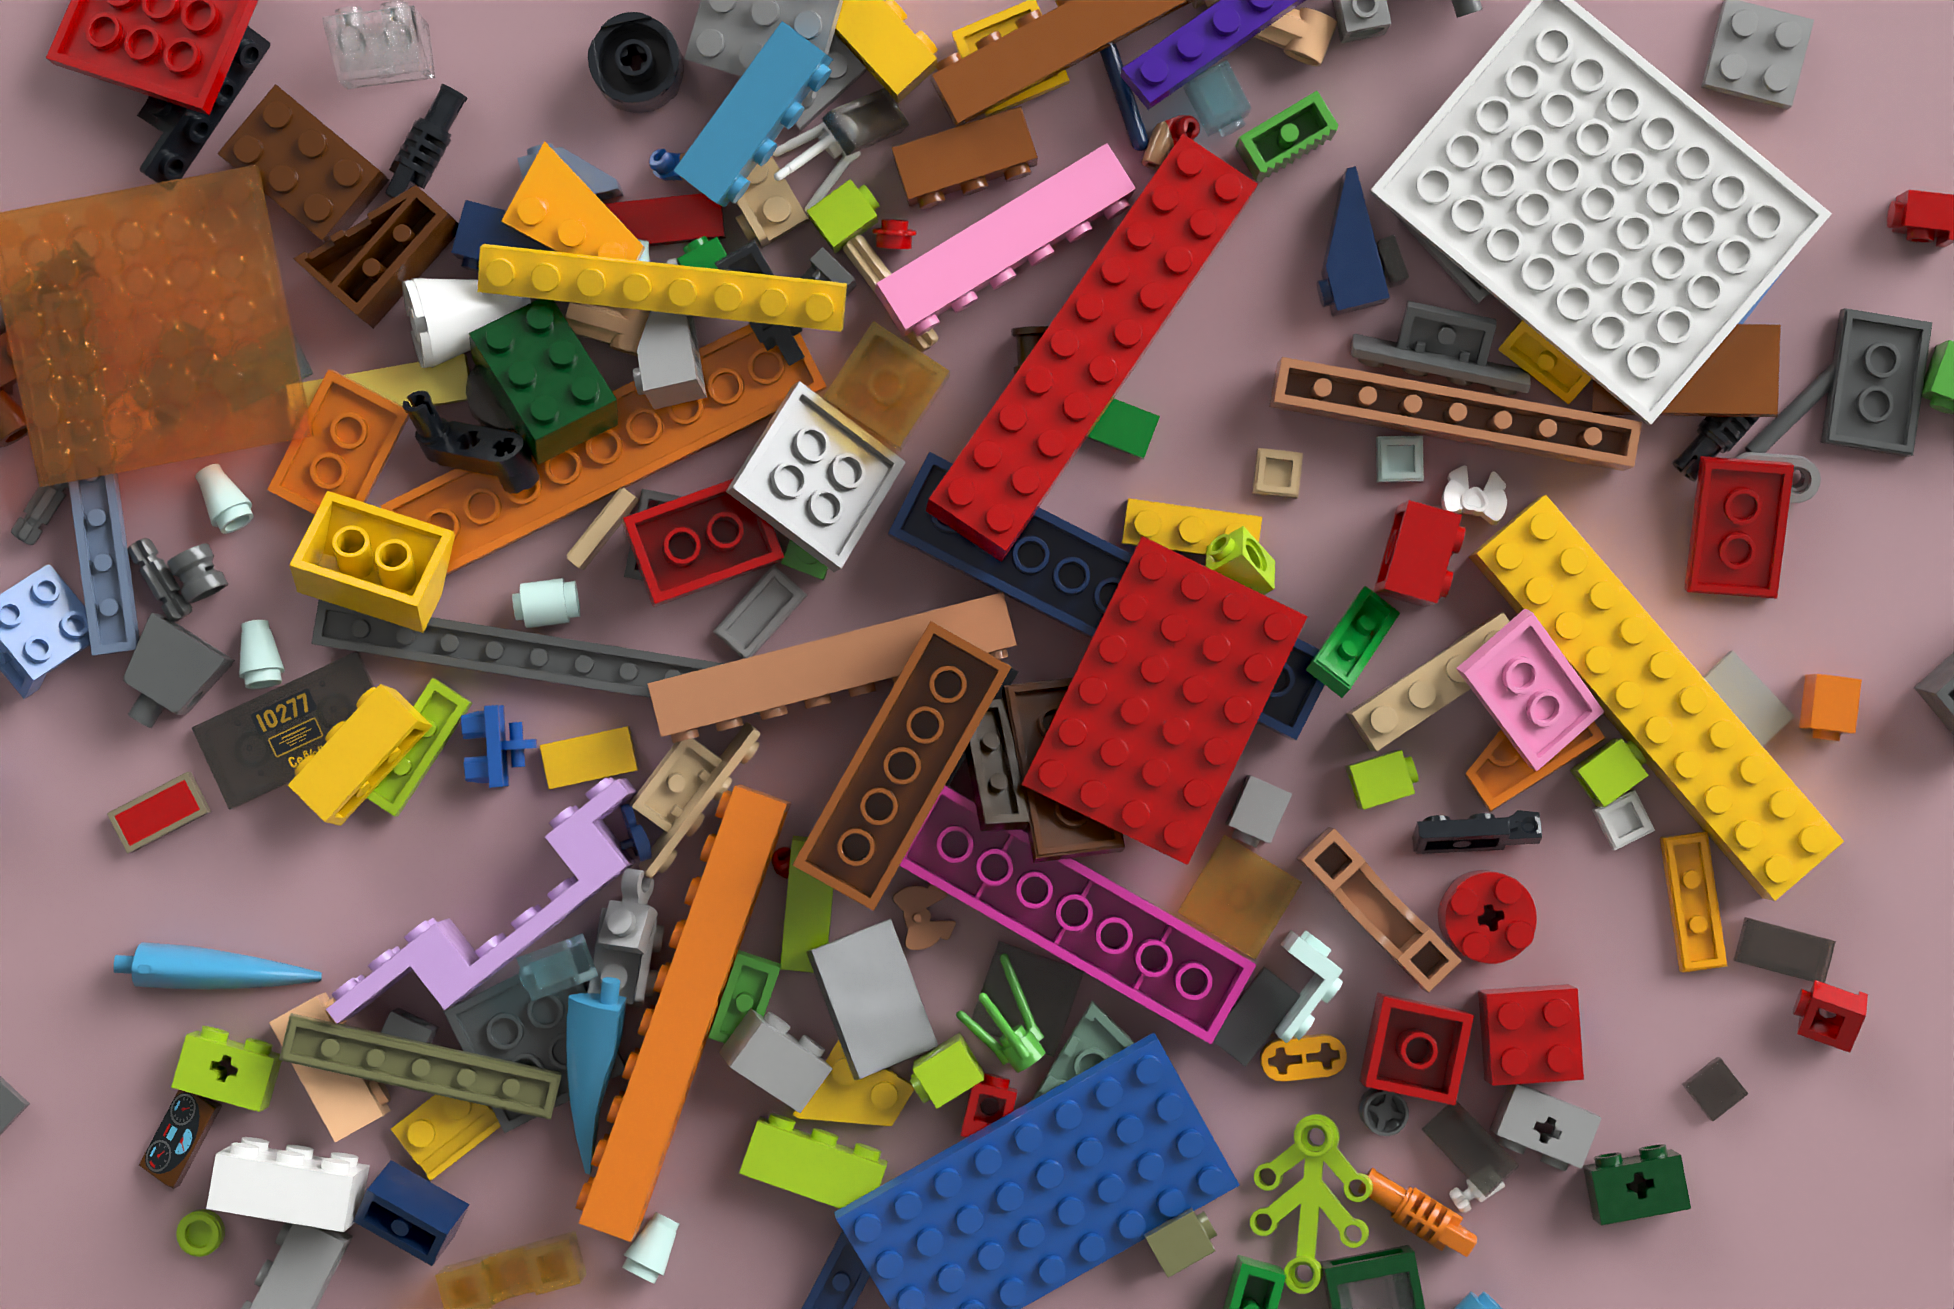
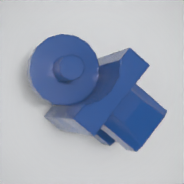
M504 705L484 706V711L461 715L463 739L486 738L487 756L464 757L465 781L482 784L489 783V788L509 786L507 750H511L512 768L525 767L524 749L537 748V739L523 740L522 722L509 723L510 741H506Z

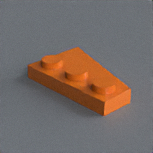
M1594 721L1544 766L1535 771L1527 765L1504 732L1500 730L1467 770L1465 777L1490 813L1602 742L1605 736Z

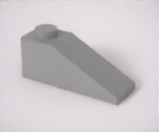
M677 258L667 261V264L680 265ZM650 311L637 348L639 368L633 369V377L638 394H645L654 409L707 398L694 316Z

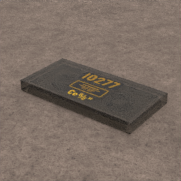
M353 652L192 727L229 810L235 809L290 783L296 776L294 772L300 762L309 755H315L327 742L325 740L327 733L337 723L346 721L356 711L358 699L367 690L375 687L359 652Z

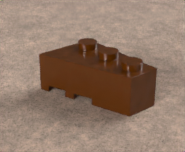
M417 185L367 214L368 218L346 231L341 229L330 236V241L309 253L304 251L293 258L373 329L403 296L402 282L412 278H419L455 238L459 223Z

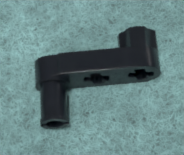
M426 391L413 392L407 396L408 401H403L402 407L416 428L415 438L428 460L442 466L497 476L504 491L517 494L524 489L532 488L537 483L540 477L537 472V466L521 435L457 421L448 422L439 416L431 396Z

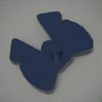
M629 803L620 806L629 839L619 842L622 851L633 848L634 854L639 857L640 862L651 859L649 839L643 827L637 824L632 806Z

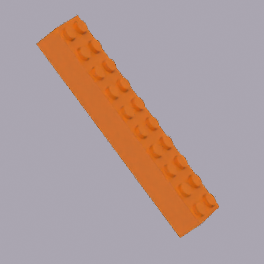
M741 784L735 785L733 791L727 790V792H723L715 817L722 819L717 834L712 833L708 835L700 856V861L707 863L702 877L697 876L692 879L685 897L684 904L691 906L687 920L681 919V921L677 922L670 939L669 947L676 950L671 963L666 962L665 965L662 964L654 984L653 991L660 993L656 1006L651 1004L650 1008L646 1009L639 1026L638 1034L645 1037L641 1049L636 1047L634 1052L631 1051L623 1071L622 1078L629 1080L626 1091L621 1090L619 1095L615 1096L606 1121L614 1124L610 1134L605 1133L603 1139L600 1138L592 1158L591 1165L598 1167L596 1176L589 1177L588 1182L584 1183L575 1208L583 1211L579 1224L629 1242L633 1240L641 1228L737 952L742 944L792 802Z

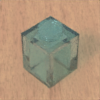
M1227 60L1202 72L1185 84L1184 90L1207 136L1219 131L1221 137H1225L1246 125L1243 119L1248 117L1252 108Z
M583 933L516 958L520 967L519 977L521 983L528 990L532 1001L598 977Z

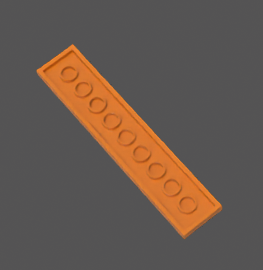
M750 324L699 348L707 398L654 409L645 394H638L634 381L612 391L617 399L618 425L539 465L533 458L540 477L532 488L524 489L517 494L504 491L497 476L455 468L380 506L382 509L454 531L455 537L446 573L447 576L616 493L620 488H626L774 415L792 385L797 382H802L816 394L827 389V386L800 333L793 337L805 357L789 366L778 346L767 351L763 342H759Z

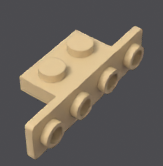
M746 722L720 757L694 738L676 742L629 803L635 810L664 830L651 847L652 858L640 862L638 865L648 878L652 879L657 871L663 873L669 868L677 855L675 847L684 835L690 837L697 831L705 817L702 812L712 798L717 801L722 797L723 792L727 791L731 785L732 779L729 776L739 763L746 764L756 753L760 744L756 740L761 733L750 723Z

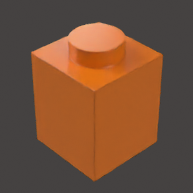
M1805 674L1799 728L1813 730L1812 738L1828 741H1840L1841 733L1855 734L1862 679L1824 674Z

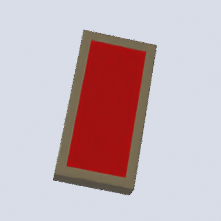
M186 772L110 811L107 815L127 854L210 813L211 810L193 774Z

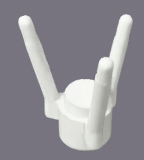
M842 112L835 119L829 116L818 126L778 146L773 153V156L778 157L817 137L819 139V142L774 174L776 181H781L823 150H826L834 159L840 154L842 155L840 161L805 206L806 213L808 209L826 196L849 164L861 155L857 146L865 141L866 138L859 126L846 112Z

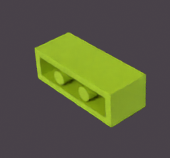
M770 1113L768 1119L759 1117L739 1174L841 1209L880 1187L888 1161L880 1158L882 1152L876 1148L856 1143L854 1149L838 1144L839 1137L833 1133L813 1128L812 1133L809 1134L795 1129L796 1122L779 1114Z

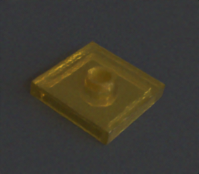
M1223 835L1177 912L1256 960L1302 882L1228 836Z

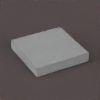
M1734 651L1728 652L1703 676L1762 746L1770 741L1795 717Z

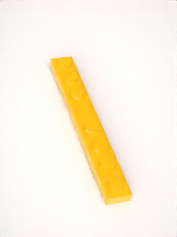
M483 244L480 246L477 292L841 332L844 323L847 283Z

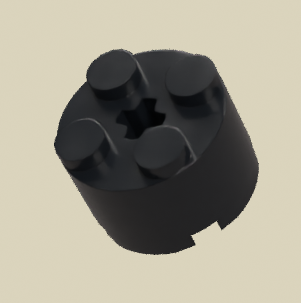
M627 12L608 19L601 26L588 49V65L592 78L602 95L615 108L631 113L651 112L664 106L678 94L684 73L680 49L672 32L651 16L640 12ZM640 55L643 61L641 69L632 71L630 67L633 62L632 57Z

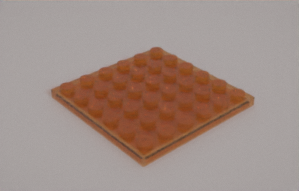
M253 165L0 212V303L39 487L313 437L259 166Z

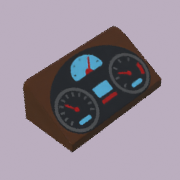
M178 1090L139 1166L172 1189L180 1186L215 1121L222 1104L211 1098Z

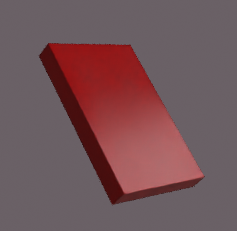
M1700 456L1684 586L1687 592L1777 599L1794 465L1792 463Z

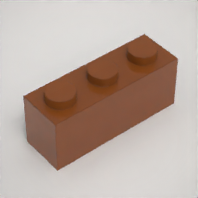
M1021 106L892 147V155L908 205L910 207L919 204L920 209H927L942 204L946 201L944 195L962 190L964 196L983 191L989 187L987 181L1004 176L1006 182L1026 177L1032 173L1030 167L1037 166L1038 161Z

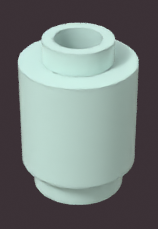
M564 578L522 583L520 584V593L512 594L516 621L524 620L526 628L570 623V618L580 617V603L576 581L565 582Z

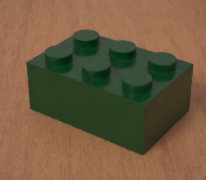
M538 299L469 333L472 360L518 434L524 439L538 465L618 425L616 397L554 300Z

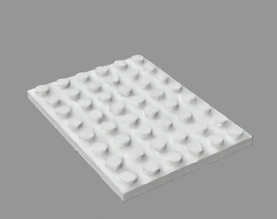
M1531 0L1370 190V193L1648 426L1656 420L1832 214L1574 0Z

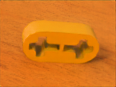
M1330 1034L1306 1035L1300 1040L1292 1037L1288 1043L1279 1038L1269 1041L1263 1046L1259 1062L1267 1076L1275 1081L1329 1077L1343 1069L1347 1060V1052L1341 1041ZM1322 1043H1328L1331 1050H1337L1338 1052L1337 1057L1330 1059L1329 1067H1323L1320 1060H1307L1306 1054L1320 1052ZM1277 1048H1283L1286 1055H1300V1061L1287 1063L1284 1072H1278L1275 1065L1268 1064V1058L1276 1055Z

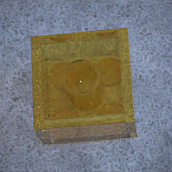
M873 321L823 398L842 414L901 452L950 378V371Z

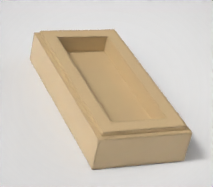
M624 487L620 488L568 552L567 559L579 569L585 570L622 524L623 518L631 513L640 500Z

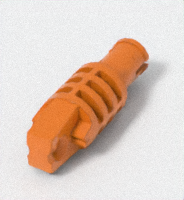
M1372 1167L1369 1170L1367 1176L1373 1183V1191L1368 1198L1392 1212L1390 1217L1394 1219L1395 1223L1440 1251H1443L1445 1246H1448L1465 1257L1469 1256L1477 1243V1236L1460 1225L1463 1220L1462 1216L1416 1187L1411 1188L1409 1186L1405 1189L1377 1172L1375 1168ZM1362 1182L1358 1188V1193L1364 1195L1366 1186Z

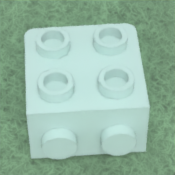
M1291 930L1280 944L1290 954L1315 972L1300 992L1301 996L1274 1030L1278 1037L1286 1043L1293 1036L1300 1040L1315 1020L1311 1012L1320 1000L1328 1003L1343 983L1338 978L1343 970L1327 958L1332 950L1306 930L1301 937Z

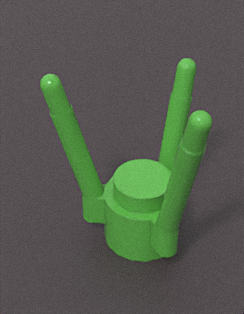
M1003 953L1000 955V961L1027 1029L1025 1030L1021 1024L1011 1028L985 993L979 994V1000L1003 1033L999 1039L1002 1045L964 1011H958L956 1016L996 1054L1003 1065L1010 1063L1015 1072L1019 1073L1036 1063L1046 1053L1039 1043L1044 1038V1035L1034 1021L1007 954Z

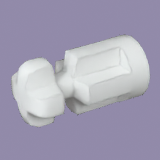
M1489 1164L1466 1180L1468 1189L1462 1192L1456 1187L1450 1191L1449 1195L1458 1210L1466 1213L1472 1209L1470 1200L1476 1198L1483 1202L1504 1188L1505 1184L1492 1165Z

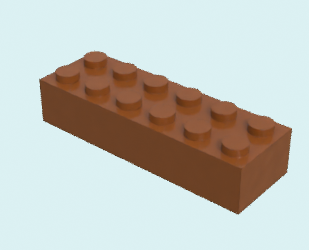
M930 621L792 865L874 911L1009 673L1011 666Z

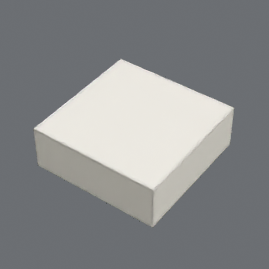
M1635 790L1622 794L1606 807L1592 809L1612 850H1617L1655 831Z

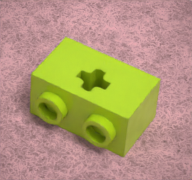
M202 1026L201 1031L186 1034L171 1088L257 1112L269 1107L282 1062L279 1060L280 1054L272 1052V1044L252 1038H246L245 1044L229 1040V1032L210 1026ZM231 1057V1065L238 1068V1071L227 1076V1068L221 1066L220 1063Z
M959 1032L938 1045V1047L933 1048L914 1060L912 1069L914 1073L911 1075L912 1079H910V1082L923 1103L931 1100L936 1109L983 1081L984 1070Z

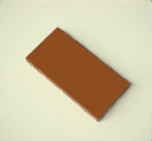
M1737 324L1659 416L1778 417L1781 325ZM1593 380L1592 413L1601 415H1635Z

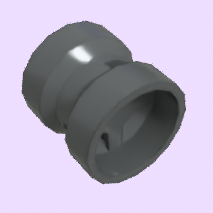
M208 543L185 550L167 561L172 575L179 577L180 581L183 582L181 593L187 604L205 599L228 586L223 572L214 569L212 562L214 554Z
M1370 1088L1362 1095L1359 1101L1358 1111L1361 1120L1372 1132L1380 1136L1398 1134L1408 1121L1409 1109L1407 1103L1398 1093Z

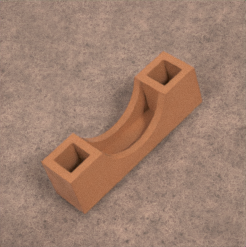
M1328 827L1296 858L1421 989L1429 993L1461 962L1460 958L1436 933L1386 886L1364 858L1335 828Z

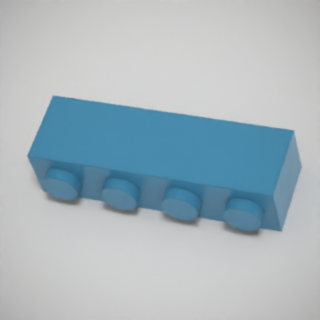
M781 21L673 171L716 204L726 207L730 201L736 203L748 189L750 181L746 178L757 164L763 166L775 152L777 144L773 141L784 127L790 129L802 115L804 106L801 103L811 89L817 92L828 80L832 72L828 66L833 59Z

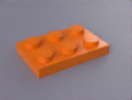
M328 369L267 490L314 515L327 491L366 503L409 419V415L405 412L402 405L332 369Z

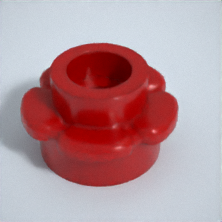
M882 219L881 228H874L872 230V233L876 234V247L912 249V236L917 235L915 230L908 229L907 220Z

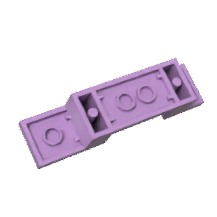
M606 777L585 794L590 800L580 809L577 805L569 806L549 822L553 830L545 838L575 876L570 879L567 878L547 894L552 902L543 909L539 904L535 907L532 906L512 921L511 925L515 931L508 937L502 932L498 936L492 937L475 951L450 918L439 922L434 918L429 921L425 920L404 936L409 944L403 949L396 946L392 950L388 949L368 965L372 971L369 976L365 978L361 974L357 978L353 977L334 991L331 995L336 1002L326 1009L337 1024L354 1017L412 970L444 1010L459 1003L620 876L626 868H630L636 863L626 850L622 851L619 840L604 823L603 819L634 796L637 790L627 778L614 780L612 777L609 779Z

